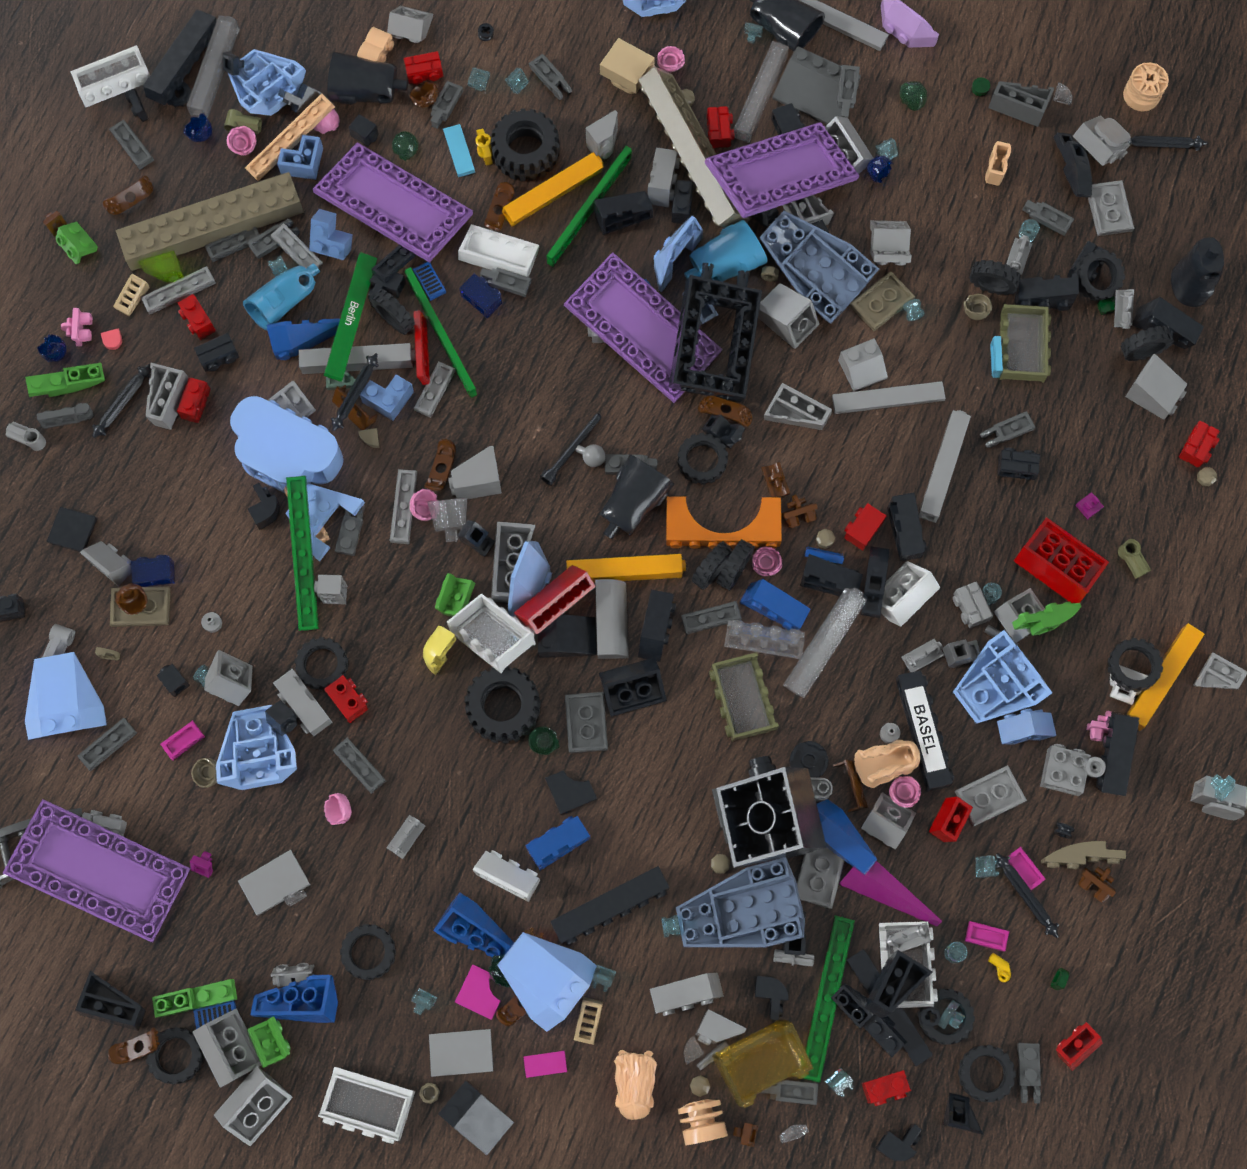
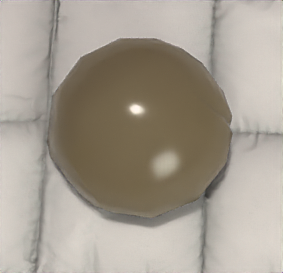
M984 294L969 295L966 301H964L965 314L973 320L986 318L992 310L991 300Z
M211 758L198 759L194 764L191 775L193 781L199 787L208 788L217 783V761Z

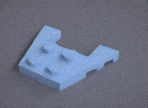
M308 484L312 551L315 558L321 561L330 547L316 537L318 532L339 505L355 516L365 502L353 496Z

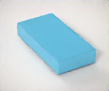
M994 336L990 343L991 369L993 378H999L1003 371L1001 336Z

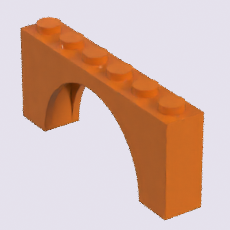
M667 497L666 546L671 548L689 546L694 549L708 546L713 549L720 542L724 541L734 549L741 539L754 545V549L758 547H772L776 549L781 545V498L762 497L760 510L756 518L747 527L732 533H717L705 529L693 519L687 507L686 497Z

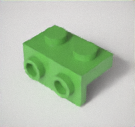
M78 222L58 227L56 242L75 264L80 263L81 256L97 252L98 246Z
M447 573L439 597L436 600L435 609L443 615L452 617L468 605L475 582L456 578L452 574Z
M274 1016L247 1030L263 1068L281 1061L290 1055V1045L286 1039L284 1040L281 1033L282 1026L278 1020L276 1021Z

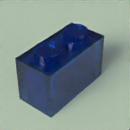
M475 273L459 288L461 297L486 318L502 304L499 290L495 287L491 288L485 278L482 276L478 277Z
M157 555L156 558L150 559L140 557L137 560L131 561L133 584H138L141 587L175 583L174 561L170 556Z

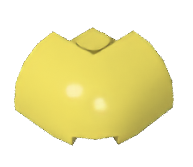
M442 626L436 628L423 649L425 663L428 669L435 675L447 661L446 654L457 640L455 634Z

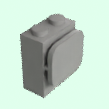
M1101 115L1084 122L1073 135L1102 166L1108 163L1112 164L1117 159H1122L1127 154L1126 150L1130 146L1128 141L1131 139L1130 134L1116 120L1112 118L1104 119Z
M1205 776L1194 783L1191 801L1205 805L1202 807V812L1228 820H1237L1244 817V811L1247 810V787Z

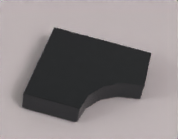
M564 771L545 778L561 815L597 800L589 780L583 782L574 781Z

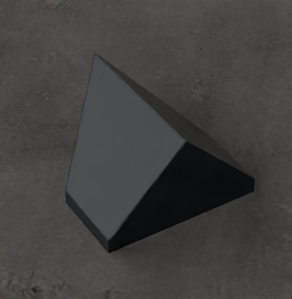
M949 1093L943 1125L983 1135L970 1105V1098Z

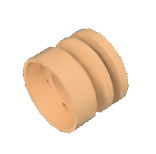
M1150 62L1142 63L1133 70L1123 92L1124 100L1128 106L1137 111H1149L1157 106L1169 82L1168 74L1164 68Z
M700 1100L688 1103L678 1109L679 1114L688 1113L689 1116L688 1118L680 1119V1123H690L691 1125L690 1128L682 1131L685 1145L728 1136L725 1122H715L714 1119L723 1114L722 1110L715 1112L712 1110V1107L721 1105L720 1100Z

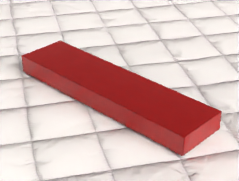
M418 310L414 311L417 378L423 385L430 383L427 319Z

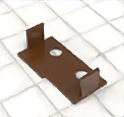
M346 385L341 388L337 386L334 392L332 402L339 408L344 401L342 396H347L345 394ZM355 403L348 418L360 430H366V427L376 422L378 415L375 414L370 417Z
M844 760L834 764V767L846 765L858 807L847 811L855 812L868 808L854 761Z

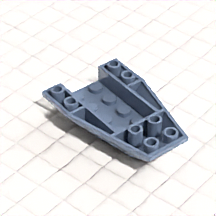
M783 211L759 238L797 293L810 299L815 311L830 324L849 306L879 270L876 265L851 244L786 211Z
M786 857L747 867L676 907L684 947L766 948L804 938L805 918L797 883Z

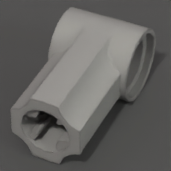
M14 421L6 428L5 435L8 438L25 444L35 451L43 449L46 445L45 438L34 428L25 427Z
M54 624L49 633L50 641L42 658L64 654L67 646H70L75 638V630Z

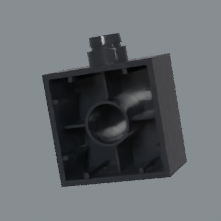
M770 756L758 757L749 761L751 768L748 770L749 778L716 788L734 868L750 867L783 857L788 859L827 848L808 768L783 767L776 769V765L772 764Z

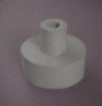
M209 612L203 616L201 624L207 632L214 633L222 627V619L218 614Z
M887 723L881 728L880 737L885 743H892L900 737V729L894 723Z
M1092 757L1084 763V771L1090 777H1099L1105 772L1106 765L1101 758Z

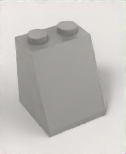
M781 283L760 302L759 319L794 349L819 325L812 301Z
M1153 354L1125 397L1164 420L1168 414L1170 416L1173 415L1178 407L1175 403L1177 400L1181 402L1187 393L1184 391L1187 383L1157 355Z
M493 446L487 447L451 471L452 477L448 478L451 493L456 495L457 501L502 493Z

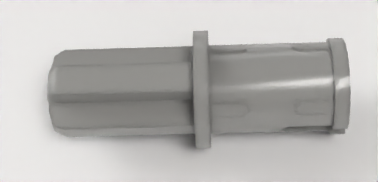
M775 949L773 962L792 964L791 966H794V964L813 966L815 957L813 954L806 953L805 955L784 954L783 950Z

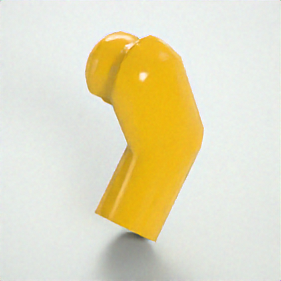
M992 953L988 962L996 966L998 979L1004 983L1008 982L1011 978L1009 963L995 953Z

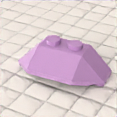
M882 0V25L888 33L894 35L902 44L907 45L909 48L934 47L936 45L939 34L932 29L924 18L900 0Z

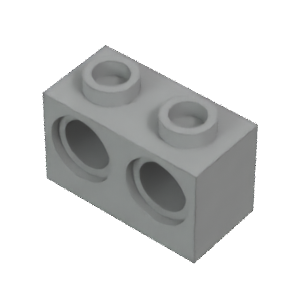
M318 575V581H315L314 591L317 592L318 598L321 599L322 603L346 604L347 584L342 575Z

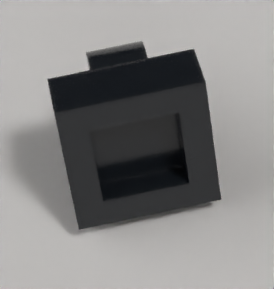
M223 52L222 70L232 76L239 75V68H244V60H239L238 56L230 52Z

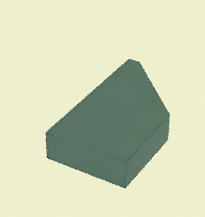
M345 370L342 382L326 377L327 390H335L337 386L341 388L346 385V389H351L356 379Z

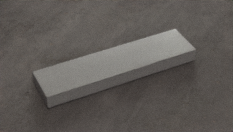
M206 266L142 296L141 299L150 315L216 284Z
M398 469L390 543H410L413 517L410 511V500L416 491L417 471Z

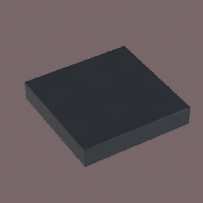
M60 507L47 542L81 552L87 547L97 518Z

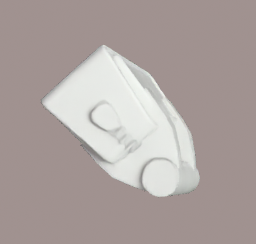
M1119 665L1121 671L1133 680H1142L1148 677L1145 674ZM1110 677V685L1113 686L1110 693L1112 698L1132 705L1135 695H1139L1143 691H1126L1125 688L1118 687L1116 681H1113ZM1121 689L1129 692V695L1118 692V690Z

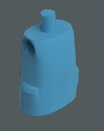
M741 220L734 225L731 224L722 229L720 235L693 251L689 257L694 268L685 272L684 275L686 279L690 275L701 277L702 264L709 263L708 266H710V263L714 264L712 280L723 282L737 276L740 270H744L745 273L766 264L767 257L749 225L744 220Z
M314 263L307 268L303 266L293 267L276 276L243 301V306L257 325L267 330L266 325L277 323L289 310L312 292L316 283L313 277L320 270Z

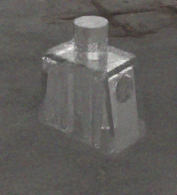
M467 498L428 502L435 531H445L446 542L458 541L456 530L462 529L466 523Z

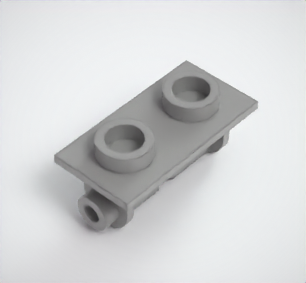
M1026 235L1019 239H1014L1006 263L1011 268H1015L1016 272H1019L1020 275L1023 273L1032 243L1028 240L1029 237Z
M1134 289L1116 290L1114 327L1129 329L1132 326Z
M933 639L901 658L909 671L915 672L944 656L941 650L943 646L940 642H936Z
M409 815L387 846V849L403 859L425 828V825Z
M927 922L892 934L887 938V944L893 946L894 952L897 950L904 952L931 942Z
M300 963L290 967L286 964L278 965L271 973L273 985H277V987L288 986L292 982V978H295L296 982L303 981L306 977L314 975L310 973L313 972L315 966L308 963Z

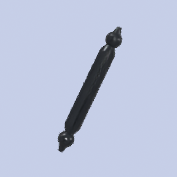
M1136 135L1128 141L1129 144L1138 147L1190 148L1193 146L1195 150H1199L1202 146L1207 145V142L1203 141L1200 136L1193 140L1190 137Z
M377 353L373 356H366L367 364L362 367L341 404L337 417L331 418L332 431L344 428L343 420L348 417L373 372V367L379 366Z
M150 364L137 367L138 374L132 377L101 417L100 423L98 425L93 424V438L106 435L105 428L111 425L143 383L144 377L149 378L151 376Z
M997 853V864L995 866L1003 868L1007 879L1039 923L1045 926V935L1049 934L1058 938L1059 924L1051 923V918L1016 869L1009 865L1010 857Z

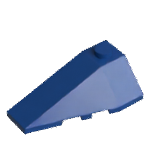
M321 319L318 323L302 320V324H292L291 321H284L266 325L276 359L288 360L290 357L299 355V350L310 349L335 336L340 319Z
M828 799L817 803L826 847L865 875L877 861V858L841 808Z
M460 892L451 902L433 930L449 942L454 944L460 942L468 945V949L474 950L476 948L485 951L487 956L502 960L514 944L477 903Z
M311 975L303 981H294L289 983L288 986L254 995L250 1015L263 1018L274 1016L275 1019L314 1023H335L338 1000L333 976Z

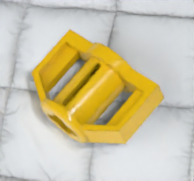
M484 129L476 130L477 153L481 158H484L486 166L493 164L491 137L484 132Z

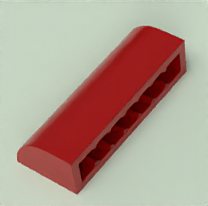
M572 565L517 609L514 614L525 627L528 626L537 635L596 586L586 571Z

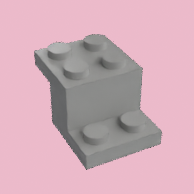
M870 220V229L872 231L870 254L873 261L879 265H887L888 262H895L896 265L911 263L912 255L909 252L911 228L907 221Z

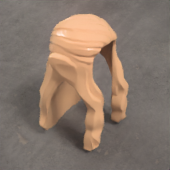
M896 740L888 745L858 750L855 753L854 766L861 782L867 787L875 788L880 784L890 782L899 775L911 774L919 766L920 752L914 742Z
M620 1050L618 1052L619 1055L614 1060L616 1064L615 1082L618 1090L615 1105L627 1119L645 1118L649 1114L650 1108H653L654 1105L652 1092L655 1084L657 1062L651 1057L653 1055L652 1051H646L643 1055Z

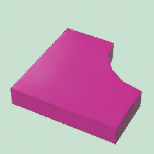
M472 965L455 1000V1003L490 1020L493 1019L501 1002L494 997L490 990L489 981L491 973Z

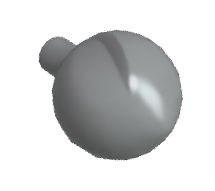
M592 444L586 448L578 445L576 448V452L582 454L583 460L588 466L598 467L605 461V451L599 445Z

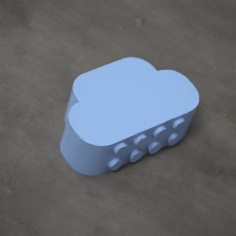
M257 396L247 397L236 406L230 419L231 427L238 436L235 443V454L242 463L244 470L250 476L285 493V486L287 488L286 477L306 476L308 485L311 482L314 484H326L337 476L343 465V455L335 437L328 432L326 427L322 425L316 426L312 424L310 419L304 416L300 418L291 409H283L279 407L280 405L273 400L267 401Z

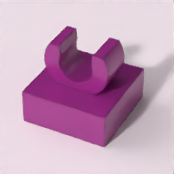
M1092 492L1076 504V507L1087 519L1104 507Z
M204 851L200 858L194 855L190 860L191 871L209 878L213 872L212 858H210L212 854Z

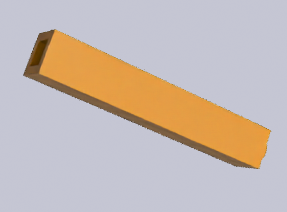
M594 152L505 205L502 213L511 227L601 173L603 169L602 159L596 156Z
M681 554L566 561L567 569L574 565L586 571L593 583H596L595 580L601 579L632 581L682 578L683 571H686V561L682 560Z
M1189 623L1181 629L1163 657V672L1153 686L1139 694L1127 713L1128 715L1140 718L1138 731L1146 727L1205 635Z

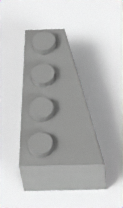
M497 522L491 599L494 602L508 603L511 575L524 542L531 541L535 525Z

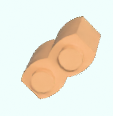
M372 27L361 45L357 57L385 62V55L394 46L392 35Z
M999 141L995 143L985 175L986 183L997 186L1001 184L1011 153L1010 144Z

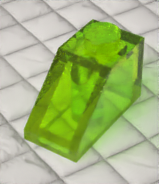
M175 251L139 261L145 273L166 283L174 282L184 277Z

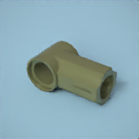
M230 109L227 113L224 129L230 132L233 128L246 126L254 131L255 134H259L262 128V120L258 117L243 115L238 110Z
M1129 539L1118 548V555L1126 561L1133 576L1137 579L1149 573L1151 569L1140 551L1141 546L1139 542ZM1126 546L1132 549V553L1127 551Z

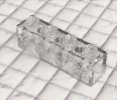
M728 620L724 647L801 659L805 633L798 629L785 630L779 626L766 627L760 623L748 624L741 620Z

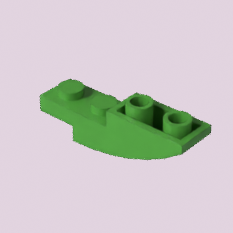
M96 363L63 368V372L25 377L29 397L46 394L49 397L59 396L104 382L102 364Z
M1065 602L1057 605V603H1051L1043 611L1030 614V612L1021 613L1018 615L1019 618L1012 622L1014 630L1030 629L1032 636L1047 633L1073 617L1081 608V604Z
M229 979L152 997L155 1018L194 1011L195 1009L237 1000L234 979Z

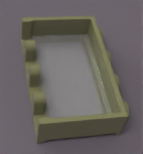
M1003 305L1000 312L1003 371L999 380L1042 381L1044 383L1047 376H1050L1051 366L1048 365V359L1051 356V348H1048V342L1051 340V331H1048V325L1051 323V314H1048V307Z
M757 652L714 663L709 671L710 679L712 682L715 681L717 687L714 689L716 699L721 701L722 707H719L722 719L725 718L727 726H725L726 735L731 737L732 742L776 731L779 727L773 716V706L770 705L768 699V689L763 682L762 669L758 665Z

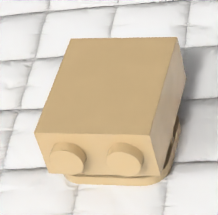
M618 38L600 63V74L610 79L611 83L629 94H636L642 86L639 79L655 66V57Z

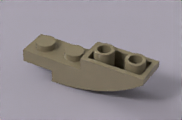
M1106 841L1082 842L1051 853L1041 860V864H1047L1048 868H1059V865L1067 866V869L1077 870L1085 865L1086 859L1089 863H1099L1100 860H1107L1108 864H1120V861L1126 859V851L1106 849Z

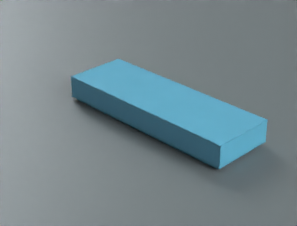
M458 124L444 128V135L458 178L475 173L461 125Z

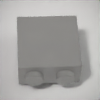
M1061 744L1051 745L1047 749L1040 787L1080 796L1084 793L1087 774L1084 771V763L1091 755L1085 754V751L1081 749L1069 750Z

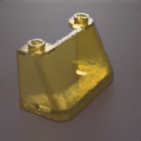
M785 1019L776 1021L712 1055L739 1107L743 1106V1108L754 1104L756 1094L790 1076L797 1077L798 1079L804 1078L809 1074L808 1071L814 1069L793 1023Z

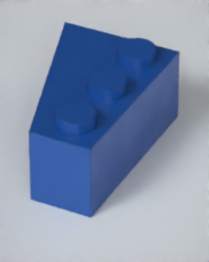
M764 579L750 583L739 602L782 624L789 631L801 629L811 610Z
M573 816L568 817L562 822V825L549 829L543 836L537 837L525 845L540 871L591 839L578 816L574 818Z

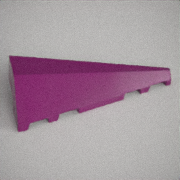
M877 861L865 875L853 867L839 883L842 887L849 888L856 893L865 895L877 902L928 922L935 927L942 922Z

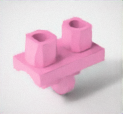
M73 308V317L67 318V322L61 324V330L65 331L66 336L71 337L76 342V346H82V342L91 341L90 329H83V325H92L93 317L90 313L81 312L79 308Z
M1106 711L1105 716L1098 715V721L1092 720L1090 724H1087V730H1090V739L1092 741H1102L1103 733H1108L1109 728L1106 727L1108 716H1111V711Z

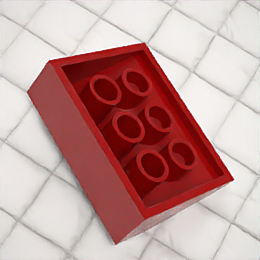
M1047 517L1013 560L1071 603L1081 602L1109 563V561Z

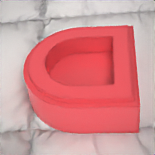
M119 328L101 333L102 341L106 348L116 350L122 345V336Z

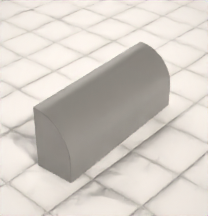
M614 579L595 580L598 659L629 658L626 583Z

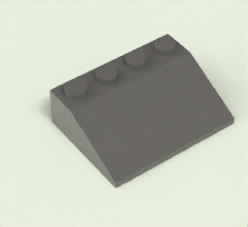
M797 46L772 99L784 105L792 103L799 112L828 124L836 116L840 117L841 107H837L841 66ZM859 75L857 89L859 87L861 75Z

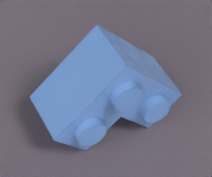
M302 135L299 151L281 148L277 163L280 173L289 172L293 177L316 180L323 152L320 137Z
M319 209L311 218L309 251L344 260L352 249L353 234L335 230L337 214Z
M395 375L386 389L369 380L362 390L360 397L362 403L394 421L414 393L410 382Z
M1025 709L1020 711L1021 714L1005 715L1003 720L997 721L1002 744L1013 745L1027 740L1040 741L1056 736L1052 714L1043 712V710L1033 711L1032 709Z

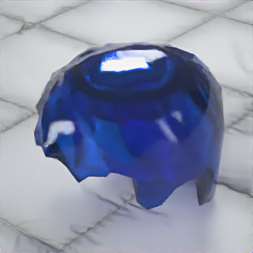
M200 113L199 117H190V122L185 125L183 132L191 141L203 142L212 135V125L208 117Z
M880 155L868 163L867 172L872 181L882 183L881 179L888 177L892 169L890 164H893L890 158Z
M53 334L45 337V343L37 347L41 357L48 362H58L63 359L67 349L65 341L60 336Z

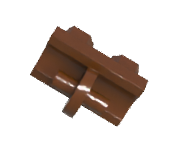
M780 462L761 467L772 498L790 495Z
M793 495L792 502L787 503L788 509L795 507V509L781 513V517L786 520L789 528L800 525L797 517L800 514L804 515L806 523L817 520L815 509H818L817 504L811 503L801 507V504L806 503L805 497L798 499L797 495Z
M1085 867L1082 871V877L1078 882L1080 887L1087 891L1093 883L1097 885L1099 889L1095 892L1094 897L1102 903L1109 896L1113 897L1116 894L1115 889L1104 881L1107 880L1109 883L1114 881V878L1109 875L1111 872L1109 867L1104 871L1097 867L1095 872L1100 875L1099 877Z

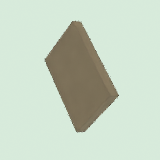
M890 271L852 301L850 307L873 331H876L911 303L915 296Z
M142 587L147 596L148 603L146 608L137 615H128L118 608L115 598L121 588H111L110 626L169 625L170 587Z

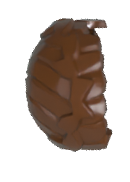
M426 81L425 85L422 87L416 86L410 92V98L418 107H429L436 102L439 94L438 88L435 83L429 84Z
M128 584L121 587L117 592L115 602L118 608L126 614L137 615L146 608L148 599L141 586L138 584Z

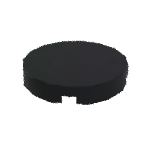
M805 741L795 746L789 759L790 767L808 768L811 778L823 776L829 763L824 747L812 741Z

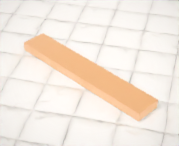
M323 94L319 95L245 169L259 181L278 163L281 148L291 150L301 141L302 135H307L335 106Z

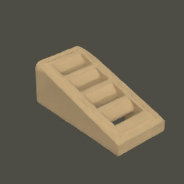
M131 274L113 307L130 316L141 301V297L149 290L148 283ZM126 297L132 298V301L126 299ZM124 302L128 304L129 307L127 308L121 304Z
M583 997L574 1036L575 1041L594 1045L603 1005L602 1001ZM585 1006L596 1007L597 1011L586 1009ZM588 1014L596 1017L595 1019L583 1017V1015ZM582 1022L592 1024L594 1026L593 1028L587 1026H582L581 1024ZM580 1030H581V1031H585V1032H590V1033H592V1035H591V1036H587V1035H582V1034H579V1033H580Z

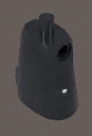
M750 0L753 2L750 9L751 18L775 36L777 43H780L785 48H789L793 52L797 46L804 48L813 39L825 19L824 12L800 0Z
M333 52L327 85L329 101L350 105L356 102L390 103L394 99L395 90L407 91L408 80L397 79V67L395 65Z
M1203 238L1196 242L1193 248L1172 269V290L1177 300L1183 305L1199 307L1205 304L1214 293V289L1224 269L1223 250L1219 241L1215 238Z
M631 454L616 475L617 482L611 497L599 514L610 522L603 534L612 540L619 529L632 535L643 518L655 506L662 504L669 495L668 492L675 485L669 478Z

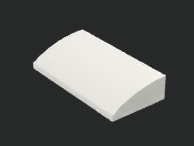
M471 224L458 250V260L489 270L497 269L498 267L529 277L539 245Z

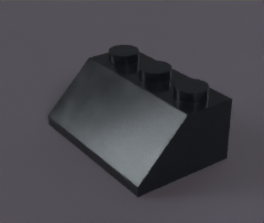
M655 657L599 673L611 717L667 701L660 669Z

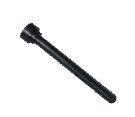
M599 413L593 416L552 468L544 470L540 475L543 482L552 486L556 481V473L601 420Z

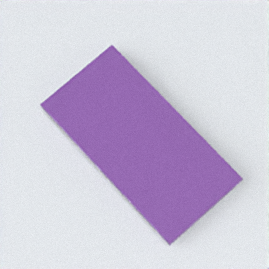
M821 122L708 157L704 162L742 218L853 182L859 178V174Z
M358 142L313 188V193L428 262L438 254L473 215V210Z
M612 252L564 303V306L668 399L675 403L685 392L668 388L680 311ZM699 329L697 337L699 342L696 345L694 355L696 361L690 370L700 372L701 370L704 371L723 349Z
M42 799L3 874L153 943L191 868Z

